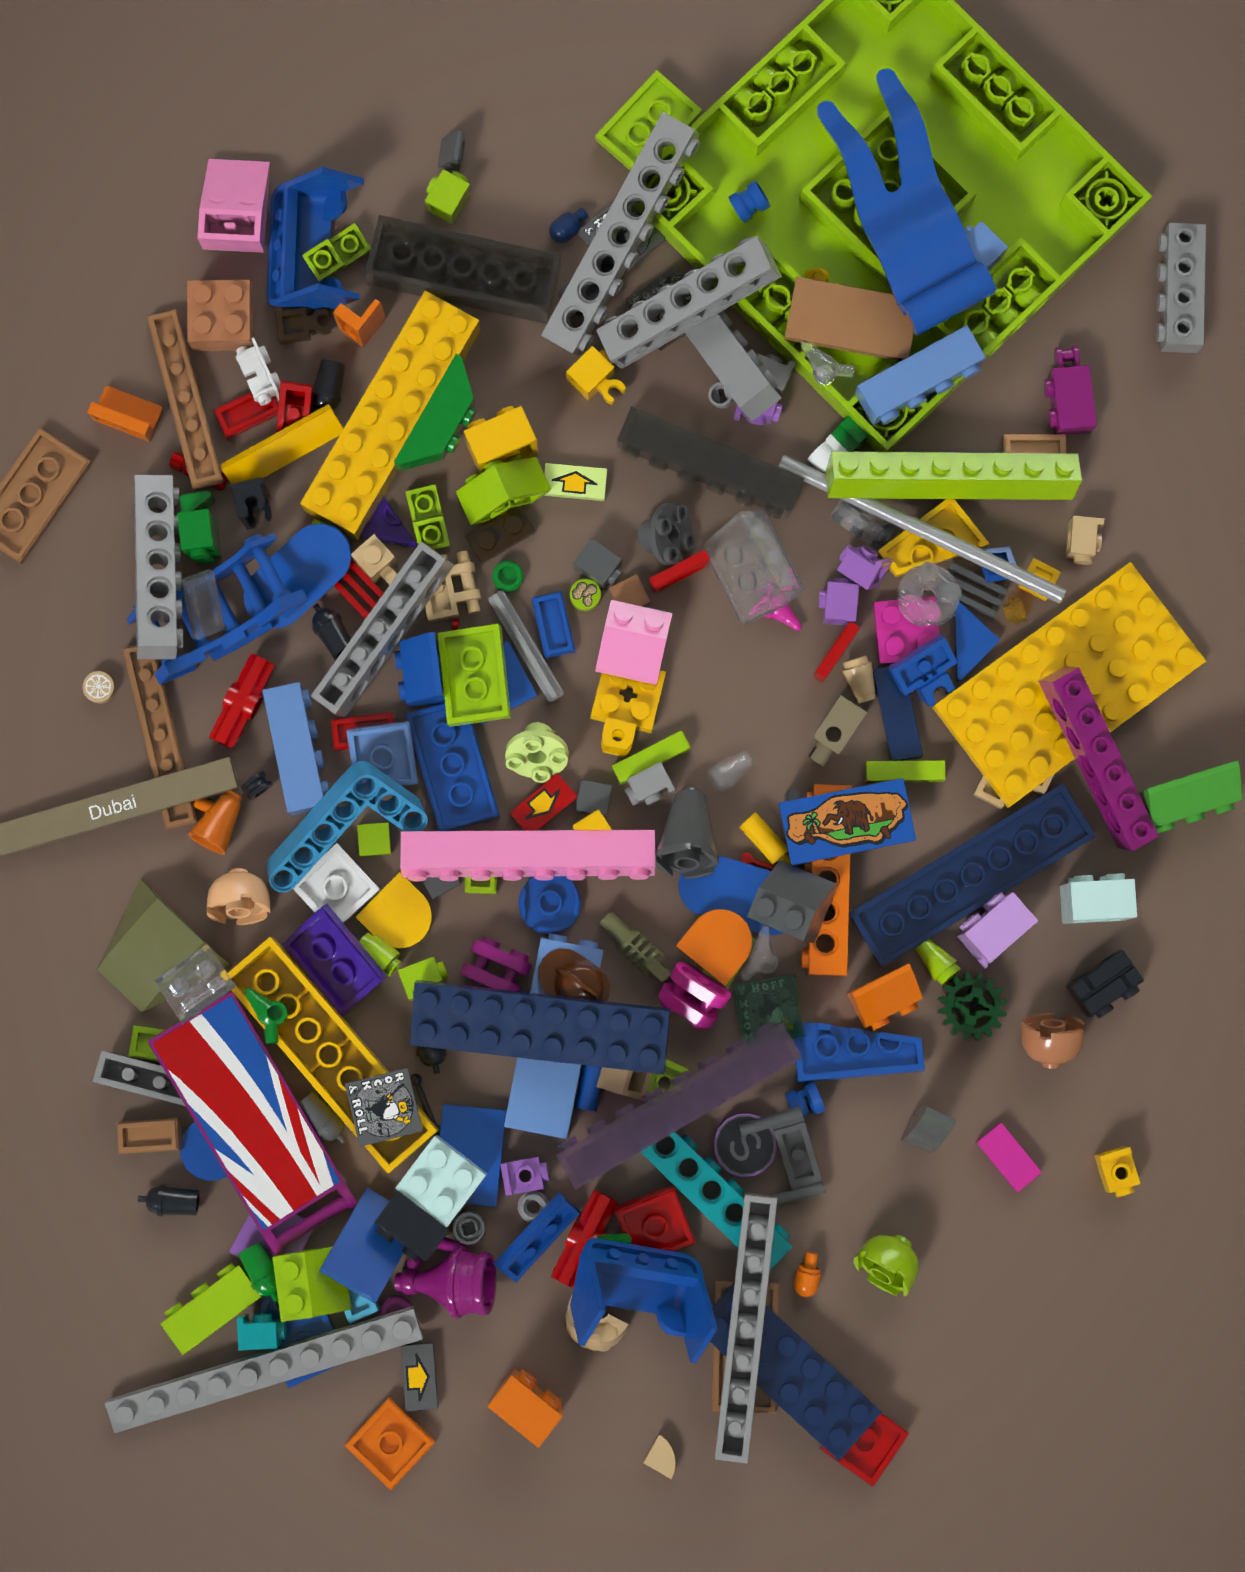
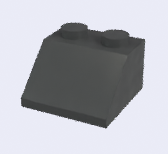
M780 860L759 886L747 917L802 941L815 943L838 884Z

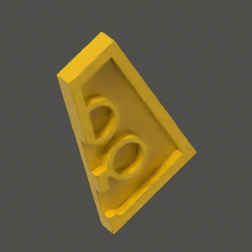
M945 499L920 518V520L978 548H984L990 544L955 499ZM906 530L877 551L881 559L890 558L893 560L889 570L895 577L959 556Z

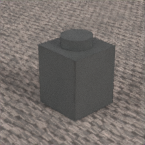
M593 538L588 541L573 562V568L596 582L603 590L608 583L613 586L623 573V570L620 569L622 559Z

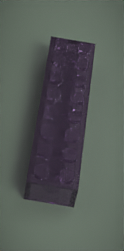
M771 1021L752 1032L755 1036L752 1040L746 1042L745 1038L737 1040L725 1048L728 1054L721 1058H718L716 1054L708 1057L697 1064L700 1070L690 1075L688 1070L669 1080L672 1086L662 1091L660 1087H657L643 1095L644 1103L634 1108L632 1103L614 1112L615 1120L608 1124L604 1120H600L586 1129L588 1135L579 1141L573 1136L559 1144L560 1152L556 1153L555 1156L574 1189L580 1188L802 1058L783 1023L774 1026Z

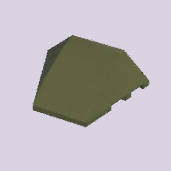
M140 879L97 970L144 1013L232 965Z

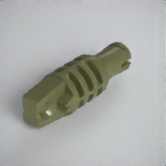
M612 911L599 923L618 943V950L646 977L652 973L662 983L670 977L671 971L661 962L666 956L638 929L634 928L631 930Z

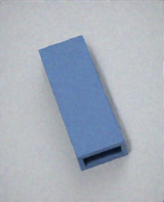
M549 933L548 939L541 938L530 993L548 995L541 987L538 979V967L542 959L549 952L557 949H571L600 968L604 950L598 949V943L580 940L579 945L566 943V936ZM517 1058L504 1127L567 1139L581 1065Z

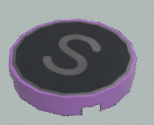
M750 1113L735 1114L725 1119L717 1128L714 1138V1154L719 1164L729 1173L740 1177L755 1176L765 1171L773 1162L777 1151L776 1136L773 1129L769 1128L742 1136L738 1125L761 1117Z

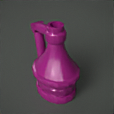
M444 1237L437 1248L452 1253L435 1267L418 1272L417 1270L422 1259L420 1258L416 1263L409 1258L407 1269L403 1272H397L395 1275L394 1285L396 1291H402L406 1295H414L418 1292L426 1294L440 1303L453 1318L459 1319L464 1315L473 1313L486 1316L492 1311L497 1281L496 1266L493 1264L495 1259L492 1254L482 1252L479 1255L467 1252V1245L457 1240Z

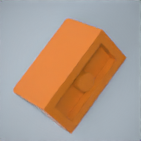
M377 299L372 302L361 317L342 303L333 312L339 330L363 348L386 319L382 304Z
M106 386L99 403L91 402L87 413L96 422L150 442L162 415L163 408L134 395Z

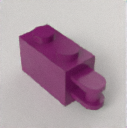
M1077 345L1065 350L1055 347V368L1047 376L1048 379H1044L1045 397H1050L1051 409H1048L1047 413L1048 425L1050 428L1054 427V434L1075 435L1092 433L1097 426L1090 365H1080ZM1072 361V367L1063 366V362Z

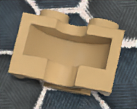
M571 1295L565 1314V1328L572 1340L578 1344L570 1307ZM608 1314L607 1317L600 1320L586 1345L581 1347L592 1351H608L623 1338L629 1324Z

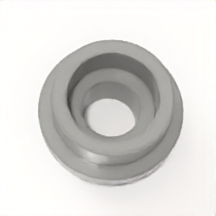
M539 1191L526 1192L518 1201L519 1215L522 1219L531 1223L549 1204V1201ZM532 1200L537 1201L540 1205V1209L535 1213L530 1212L527 1207L528 1203Z

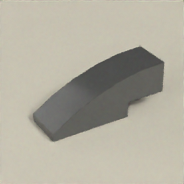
M919 1106L915 1117H910L901 1141L928 1153H933L947 1138L957 1120L929 1107Z

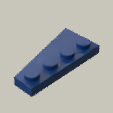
M799 1019L792 1031L798 1083L925 1071L922 1039L918 1037L885 1032H870L852 1027L831 1026L832 1024L825 1023L817 1024L804 1022Z

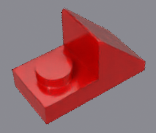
M281 380L276 433L311 413L313 385Z

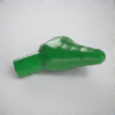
M245 988L247 1000L254 1009L258 1020L265 1025V1043H278V1025L287 1019V1007L282 1002H273L252 988Z

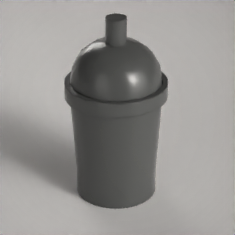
M313 1090L299 1103V1106L318 1138L321 1137L326 1141H333L337 1138L343 1144L346 1141V1138L342 1135L345 1126L344 1122Z

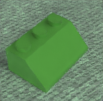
M1238 760L1140 792L1139 795L1157 833L1176 828L1174 822L1186 819L1187 824L1205 819L1204 812L1214 809L1217 815L1234 810L1233 803L1243 800Z

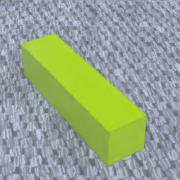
M681 730L612 765V770L620 785L627 782L628 778L659 762L663 764L689 751L691 747Z
M945 760L866 761L865 783H881L901 778L904 779V782H944L946 780Z

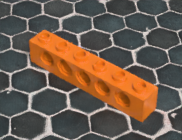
M814 784L811 792H806V797L851 789L852 785ZM850 854L804 863L805 871L817 876L822 872H828L834 877V883L838 884L830 903L834 911L833 917L829 921L823 920L817 938L820 935L829 936L833 942V947L830 952L824 953L818 950L816 940L815 943L807 942V949H802L801 968H807V975L847 976Z

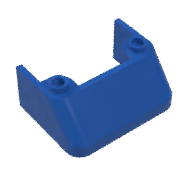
M320 167L280 184L275 188L271 196L267 300L270 305L281 308L335 309L340 303L346 305L360 300V294L344 290L339 279L328 277L319 282L302 255L327 238L331 239V221L339 218L347 208L346 191L363 185L364 178Z
M591 1238L584 1245L580 1253L570 1303L578 1345H586L606 1312L605 1306L656 1314L658 1323L665 1333L684 1337L689 1360L691 1363H696L718 1330L699 1262L691 1255L599 1238Z

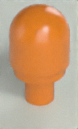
M806 1251L804 1264H799L795 1272L794 1289L803 1297L813 1296L819 1288L821 1269L816 1267L819 1255L816 1252Z

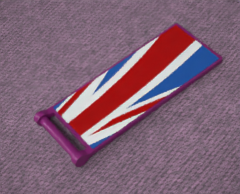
M228 992L148 1041L149 1046L274 1256L282 1253V1248L345 1208L350 1210L357 1205L353 1194L336 1169L232 992ZM337 1189L340 1195L339 1198L279 1236H274L271 1229Z

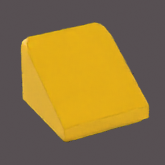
M600 810L594 811L572 826L574 830H612Z

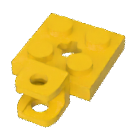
M660 670L657 685L601 673L590 719L605 722L601 741V748L604 753L626 757L631 751L636 730L652 733L666 671ZM627 688L633 689V693L637 694V698H631L630 702H625L624 696L619 694ZM618 737L622 740L615 741L613 738Z

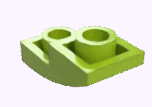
M354 223L331 239L327 238L302 256L317 280L321 282L373 250L356 223Z
M436 484L405 491L418 545L420 542H423L433 550L450 546Z

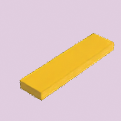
M327 404L223 462L220 466L231 484L260 477L264 478L340 436L344 428L331 406Z

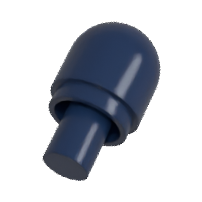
M581 207L573 214L567 212L559 216L549 227V234L552 240L557 243H566L579 233L581 229L580 224L589 217L587 212Z

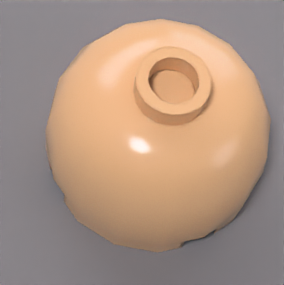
M231 869L229 873L217 878L209 888L207 916L213 921L226 924V919H238L236 925H248L265 920L267 912L270 913V894L266 884L258 876L248 873L246 869Z

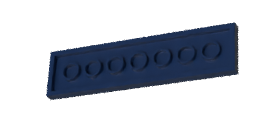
M1064 783L851 911L849 916L882 968L984 906L996 894L1007 892L1097 836Z
M416 980L414 983L410 1045L664 1074L671 1009Z

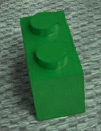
M202 509L177 513L181 550L191 562L195 561L196 565H208L214 563V559L222 558L218 521L210 510Z

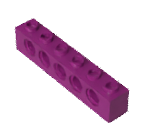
M1065 666L1039 680L1038 682L1117 848L1134 851L1159 837L1080 668Z

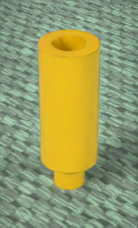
M756 812L739 827L772 864L780 860L791 864L790 858L786 853L788 852L787 846Z

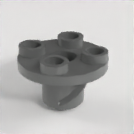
M664 503L656 509L649 520H644L638 528L640 545L647 549L648 553H653L656 559L663 565L673 566L683 561L688 552L695 549L696 538L691 530L687 506L677 503Z

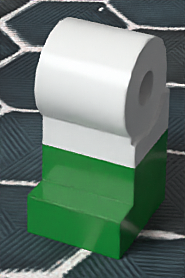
M848 416L807 460L818 471L826 474L825 471L831 451L855 452L866 442L868 435Z

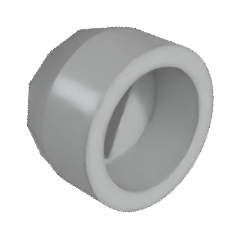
M721 382L713 384L709 389L708 397L715 407L726 408L732 404L734 399ZM720 389H724L726 402L722 403Z

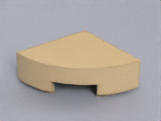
M659 1433L643 1463L672 1479L676 1464L674 1451L668 1440Z

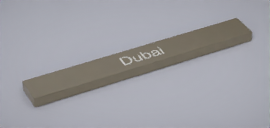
M226 757L0 823V857L238 789L239 785L231 757Z

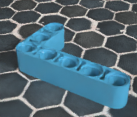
M366 761L355 762L268 858L265 868L271 887L277 892L284 893L295 888L367 806L404 832L424 830L427 826L428 818L421 800ZM362 778H370L366 783H357ZM386 795H393L389 800H382ZM342 801H349L345 806H337ZM410 812H417L412 817H405ZM328 824L325 829H316L319 825ZM299 848H308L304 852H296ZM281 870H287L283 875H276Z

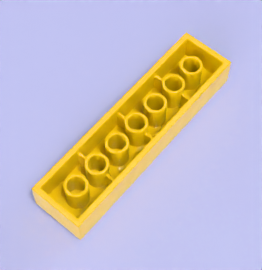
M426 290L424 291L303 497L300 505L304 512L322 522L337 527L356 541L359 540L368 520L370 521L399 472L395 467L394 460L455 354L457 353L462 356L464 360L480 333L481 328L478 319Z
M269 937L221 979L264 1030L265 1025L258 1020L254 1009L247 1000L245 988H252L273 1002H282L287 1007L288 1017L282 1024L278 1025V1043L276 1044L357 1137L345 1083L389 1073V1071L277 940ZM419 1106L418 1110L423 1131L365 1145V1148L388 1174L439 1131Z

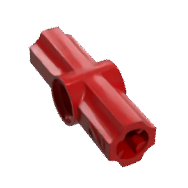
M250 654L237 682L231 684L223 699V709L209 735L210 739L228 748L235 749L248 721H251L259 710L263 700L262 690L265 689L275 670V664L262 657Z
M593 1190L579 1220L576 1219L564 1243L565 1248L552 1271V1278L574 1288L581 1250L589 1239L597 1238L598 1235H605L603 1231L614 1213L613 1207L617 1205L618 1201L599 1191Z

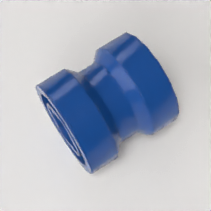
M756 180L749 183L744 191H736L729 196L733 208L743 223L752 219L756 209L763 212L771 207L765 193Z
M814 1082L804 1085L803 1090L798 1092L792 1090L784 1093L789 1109L800 1106L804 1120L811 1113L817 1115L825 1112L823 1101Z

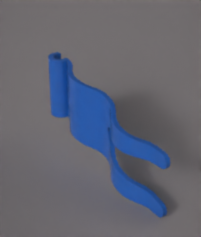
M886 68L878 72L876 82L889 112L896 139L901 186L897 191L889 192L885 188L878 166L866 142L845 119L833 102H821L817 107V116L841 153L862 227L883 267L897 305L903 315L907 314L913 324V331L918 336L993 295L996 292V287L985 265L982 262H977L962 223L949 197L942 188L934 166L927 132L918 107L903 87L895 72Z

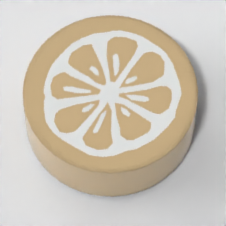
M101 671L90 673L84 679L82 686L84 695L90 701L97 704L110 701L116 691L113 678Z

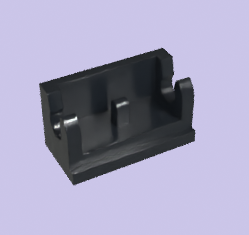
M262 477L231 484L239 519L247 530L256 528V519L253 514L258 512L259 509L265 511V518L270 522L272 511L268 497H271V494Z

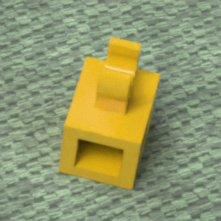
M592 346L566 371V380L588 401L599 391L605 402L613 405L615 400L609 395V391L612 388H617L622 394L626 392V387L621 381L617 379L610 380L614 376V366L610 362L607 353L602 349L598 352Z

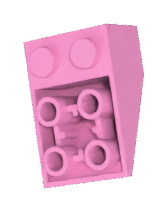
M208 159L199 208L197 235L203 250L264 253L270 162Z

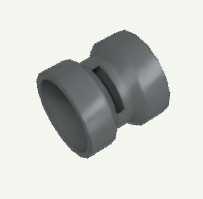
M466 1211L460 1214L453 1225V1233L456 1239L466 1245L475 1244L480 1241L486 1231L485 1219L475 1211Z

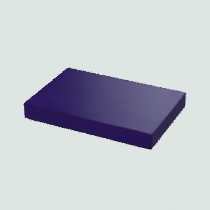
M328 904L319 908L282 943L341 1016L346 1015L388 977Z

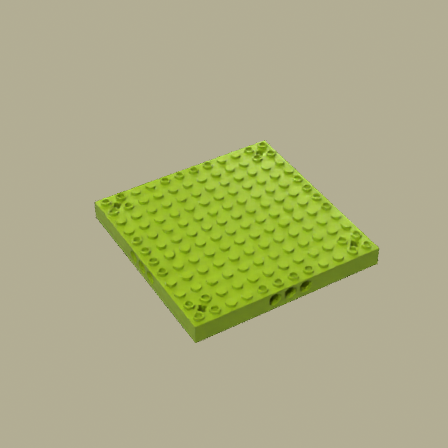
M824 0L690 126L700 134L698 137L700 141L699 147L692 158L687 157L682 167L685 171L680 182L676 186L672 185L668 192L669 194L673 191L675 193L674 198L671 199L669 196L666 208L661 214L657 213L651 223L695 269H701L709 264L713 257L735 249L738 243L746 238L758 236L767 244L782 277L733 304L732 307L788 363L789 361L795 362L794 369L844 419L850 416L868 435L866 442L876 452H891L966 379L963 376L953 381L954 386L942 394L938 395L935 391L927 395V401L912 410L908 406L898 411L900 415L883 425L882 421L873 425L856 397L855 391L857 385L892 367L885 358L784 340L796 276L807 278V276H804L806 270L823 268L829 274V283L836 282L840 285L893 294L883 267L859 219L841 153L817 116V107L821 102H833L845 119L857 130L875 159L885 188L889 192H895L901 186L896 139L889 112L876 82V76L880 70L886 68L893 70L918 107L927 132L939 181L949 197L963 228L966 229L969 225L974 228L982 221L1008 246L1004 256L989 270L996 287V292L918 336L914 332L909 357L967 325L986 356L985 362L1141 213L1152 198V195L954 0ZM674 145L668 146L662 152L663 160H671L675 156L676 148ZM653 173L647 178L646 184L649 189L656 188L659 185V173ZM756 180L765 193L771 207L763 212L756 209L752 219L743 223L733 208L729 196L736 191H744L749 183ZM1104 199L1109 202V205L1106 204L1105 207L1099 204ZM635 202L633 205L643 214L645 210L644 202ZM746 264L738 267L736 275L744 271ZM718 279L711 283L714 289L718 285Z

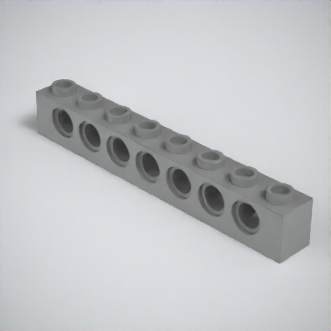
M664 112L661 113L541 336L578 356L581 351H587L593 340L591 333L595 325H600L608 313L606 305L611 296L616 297L623 286L624 281L621 278L627 268L630 270L638 258L639 253L636 251L641 241L646 242L654 228V225L651 224L657 213L661 214L666 208L669 201L667 194L672 185L676 186L680 182L685 171L682 167L687 157L692 158L699 147L700 141L698 137L700 134L695 129ZM668 145H674L676 148L675 156L671 160H663V149ZM653 173H659V185L656 188L649 189L646 184L647 178ZM637 201H643L645 204L643 214L633 217L631 213L633 204ZM622 229H628L630 233L629 240L623 245H618L616 241L617 233ZM612 256L614 267L610 272L604 273L601 269V263L604 258ZM592 284H597L599 287L598 297L594 300H588L586 297L587 288ZM581 311L584 315V322L580 327L574 328L571 324V318L574 313Z
M745 1193L715 1460L748 1464L778 1197Z

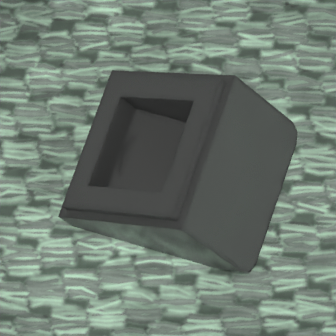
M457 130L442 138L438 161L440 168L459 171L462 168L465 138L462 130Z

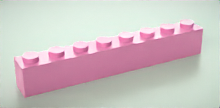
M655 830L401 832L402 878L415 882L425 881L427 877H439L442 881H456L458 877H471L475 881H486L490 877H503L504 880L517 881L522 879V877H535L536 880L547 881L552 880L554 876H566L569 880H583L585 876H598L601 880H613L617 876H630L634 880H644L649 878V876H655Z

